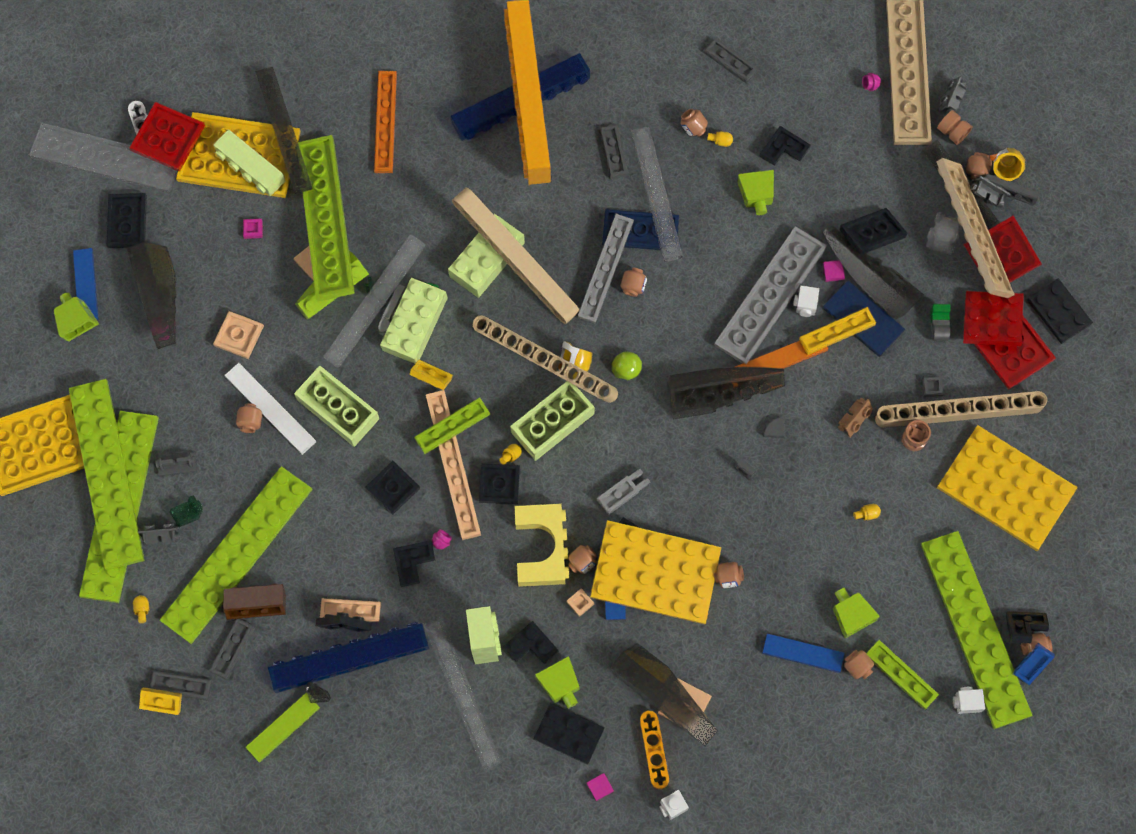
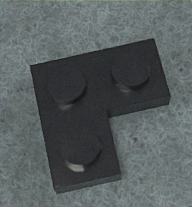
M779 126L759 156L774 166L784 152L801 161L811 145L782 126Z
M431 540L393 548L401 587L420 583L417 564L436 561Z
M1006 612L1011 643H1031V631L1048 632L1049 630L1047 613Z
M337 613V615L326 614L323 618H316L315 626L329 630L344 628L363 632L370 631L372 623L364 621L363 617L354 616L351 618L347 613Z
M533 621L503 646L515 662L532 650L541 662L545 664L559 652L556 646Z

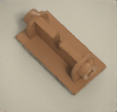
M857 399L849 409V412L853 415L851 416L846 413L839 421L838 429L843 432L846 430L851 438L860 429L862 422L871 415L873 408L870 400Z

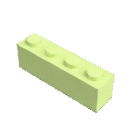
M229 129L215 142L216 156L222 161L225 159L229 162V166L234 171H240L247 182L250 183L252 181L256 184L255 187L262 194L267 193L271 196L285 182L282 172Z

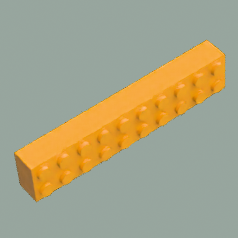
M529 0L507 1V9H504V22L524 179L528 178L529 185L550 183V160Z

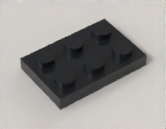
M146 193L108 194L107 248L145 247Z
M887 208L841 224L839 229L859 255L894 243L907 236L906 230Z
M1059 278L1027 299L1061 344L1093 323Z
M550 703L533 740L588 765L605 727Z

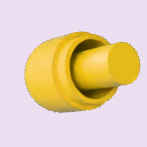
M720 131L716 134L708 133L707 140L715 141L717 146L728 147L733 143V136L729 132Z
M517 444L509 445L504 449L502 457L499 459L502 464L514 462L522 453L521 447Z
M868 504L861 507L860 511L853 512L855 520L863 518V520L868 521L878 518L881 509L877 504Z
M142 595L135 597L133 600V612L138 616L139 623H145L146 615L149 613V601Z

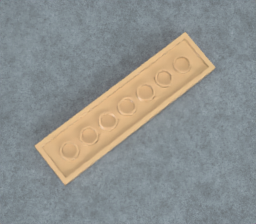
M941 158L937 161L938 172L944 179L945 190L952 199L951 205L959 216L958 222L965 231L964 237L971 246V254L978 263V271L984 278L985 289L990 294L1010 298L1014 295V292L976 199L970 189L962 165Z

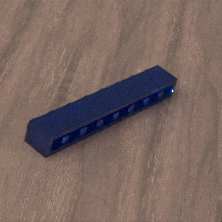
M580 53L538 73L542 102L552 100L557 94L568 92L573 86L577 84L582 85L590 79V69ZM513 86L451 115V123L461 141L472 139L477 133L481 131L486 132L497 123L502 124L508 118L514 115L517 116Z
M413 622L400 630L398 627L392 628L386 634L380 635V633L369 635V638L365 640L358 638L349 641V644L344 646L336 644L331 646L330 650H315L309 656L303 657V655L292 657V660L288 662H274L271 667H268L273 690L275 693L283 692L429 650L423 624Z

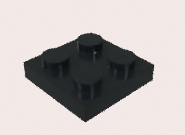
M392 461L365 488L393 515L420 489V486L401 467Z
M481 463L479 503L518 504L520 465Z

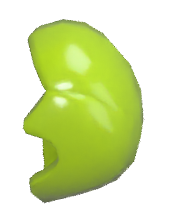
M625 351L614 358L611 363V369L616 378L630 380L637 377L641 372L642 361L637 354Z

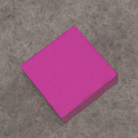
M243 219L244 239L263 238L262 219Z
M842 260L823 262L825 282L844 280Z
M604 773L586 783L596 801L614 792Z

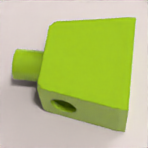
M774 170L738 174L737 183L746 207H755L756 215L766 214V205H771L774 197Z
M64 293L60 296L62 304L54 309V315L61 338L71 341L99 325L83 300L78 297L72 298L70 293Z
M845 588L834 593L840 603L834 606L833 611L844 638L853 635L879 619L880 616L859 592L851 597Z
M569 656L535 674L536 680L555 703L563 699L568 709L578 704L573 693L580 690Z

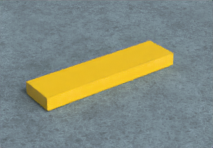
M868 307L807 333L799 337V340L805 352L809 355L876 325V322Z

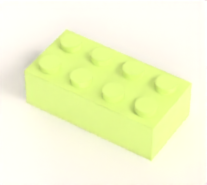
M494 214L523 246L525 243L524 234ZM478 233L448 268L451 279L479 298L507 263L483 236Z
M411 278L380 344L382 350L416 364L424 352L448 299L446 291Z
M321 366L294 393L297 401L353 447L358 444L379 420L377 411Z
M567 381L510 426L511 433L536 461L593 416L595 407L576 385Z
M490 606L467 609L470 646L475 664L499 661L498 656L502 655L495 612H491Z

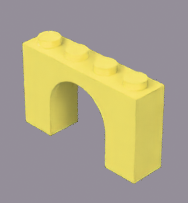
M561 504L515 506L516 530L542 529L547 531L555 541V549L546 560L517 563L518 587L565 584V579L569 578V567L564 565V559H568V547L564 548L563 540H567V528L563 529L562 521H566V510H562Z

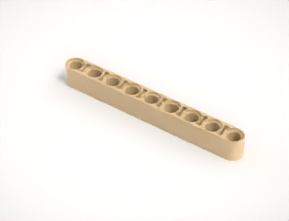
M465 187L452 199V203L563 324H567L579 313L580 310L577 305L469 188Z
M477 316L474 319L473 328L482 335L605 402L611 403L617 399L618 391L609 383L485 316ZM486 323V327L482 329L483 324ZM501 331V335L497 337L498 332ZM516 339V343L512 346L513 340ZM532 347L531 352L527 354L528 348ZM547 355V359L542 362V358ZM562 363V368L558 371V365ZM578 371L577 377L573 379V374ZM593 380V385L588 388L589 382ZM609 388V394L604 396V391Z
M1035 391L887 405L879 408L875 416V422L878 426L886 428L907 426L914 420H921L928 424L1033 414L1042 411L1047 403V397L1043 392ZM1033 399L1038 400L1041 405H1035ZM1014 401L1020 402L1022 407L1015 406ZM995 403L1001 404L1003 409L996 408ZM975 405H981L984 411H979ZM956 407L964 408L965 412H959ZM937 409H944L946 414H940ZM918 411H925L927 416H921ZM899 412H905L908 418H902ZM880 414L888 415L889 419H882Z

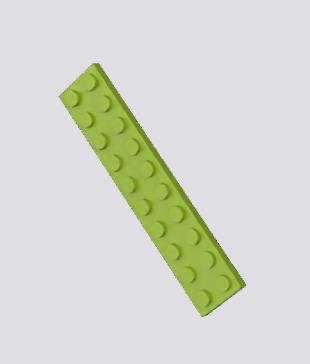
M332 135L297 142L316 299L319 302L355 294L334 138Z
M103 379L69 388L104 569L107 571L145 561L108 380Z
M120 411L117 428L137 520L159 418L155 415ZM96 523L79 597L119 603L127 566L107 571L104 569Z
M281 466L169 607L160 621L192 644L223 605L224 589L237 587L306 499L312 488Z
M959 531L921 543L977 688L983 689L985 708L993 728L997 729L1032 717L1033 715L1019 680L1013 674L1015 670Z

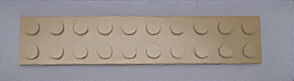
M886 0L894 145H931L923 0Z

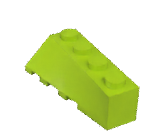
M349 250L353 284L355 285L369 275V273L358 258ZM313 281L295 305L305 319H309L336 298L318 302Z

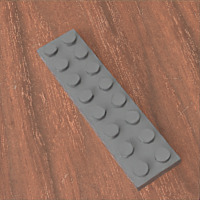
M795 226L718 337L714 346L742 364H747L819 260L827 245Z

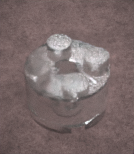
M937 212L934 220L935 226L930 228L927 236L928 242L926 247L951 256L960 238L959 230L962 231L963 227L959 224L958 218Z

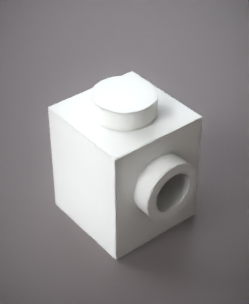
M800 286L799 294L795 295L793 306L797 307L796 313H800L804 317L815 315L819 288Z
M973 687L960 688L961 691H958L955 694L956 696L953 697L954 709L957 708L958 714L977 713L985 710L983 689L973 690Z
M679 790L661 799V806H659L664 817L668 816L670 820L689 809Z

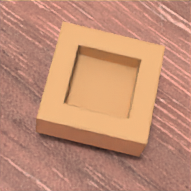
M582 588L566 601L579 617L594 605V602Z

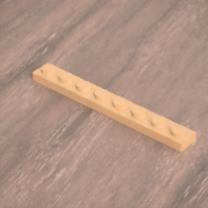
M444 390L426 394L433 425L450 416ZM454 436L439 445V450L462 540L481 536L457 438Z

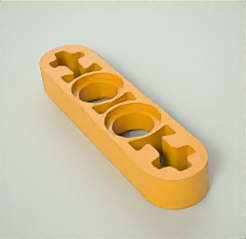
M645 711L640 717V725L650 781L654 788L662 790L669 783V775L659 720L655 712ZM647 715L655 719V721H652V729L657 728V731L651 730L645 733V729L649 730L648 723L643 721ZM649 735H656L658 737L656 745L651 746L648 744L647 737ZM655 754L660 755L662 758V763L658 766L653 765L650 761V758ZM664 767V771L660 770V774L666 781L659 785L658 782H654V779H657V771L652 773V769L658 770Z

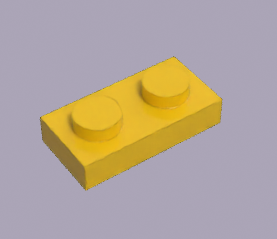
M418 360L410 371L411 376L442 390L451 382L453 376L421 360Z
M143 687L140 692L139 709L179 715L182 694Z

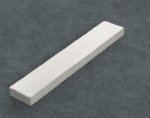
M240 363L225 374V377L251 404H255L256 408L262 411V415L302 455L316 443V440Z

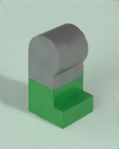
M933 304L930 310L932 340L949 341L950 304Z

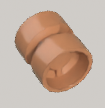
M952 110L942 119L937 129L944 135L949 134V139L958 145L967 137L973 127L967 121H960L961 116Z
M921 420L910 422L902 435L903 445L910 451H920L930 438V427Z

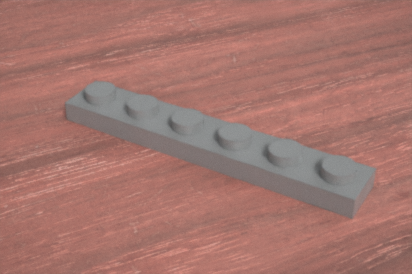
M619 214L615 215L578 318L596 324L633 225V219Z

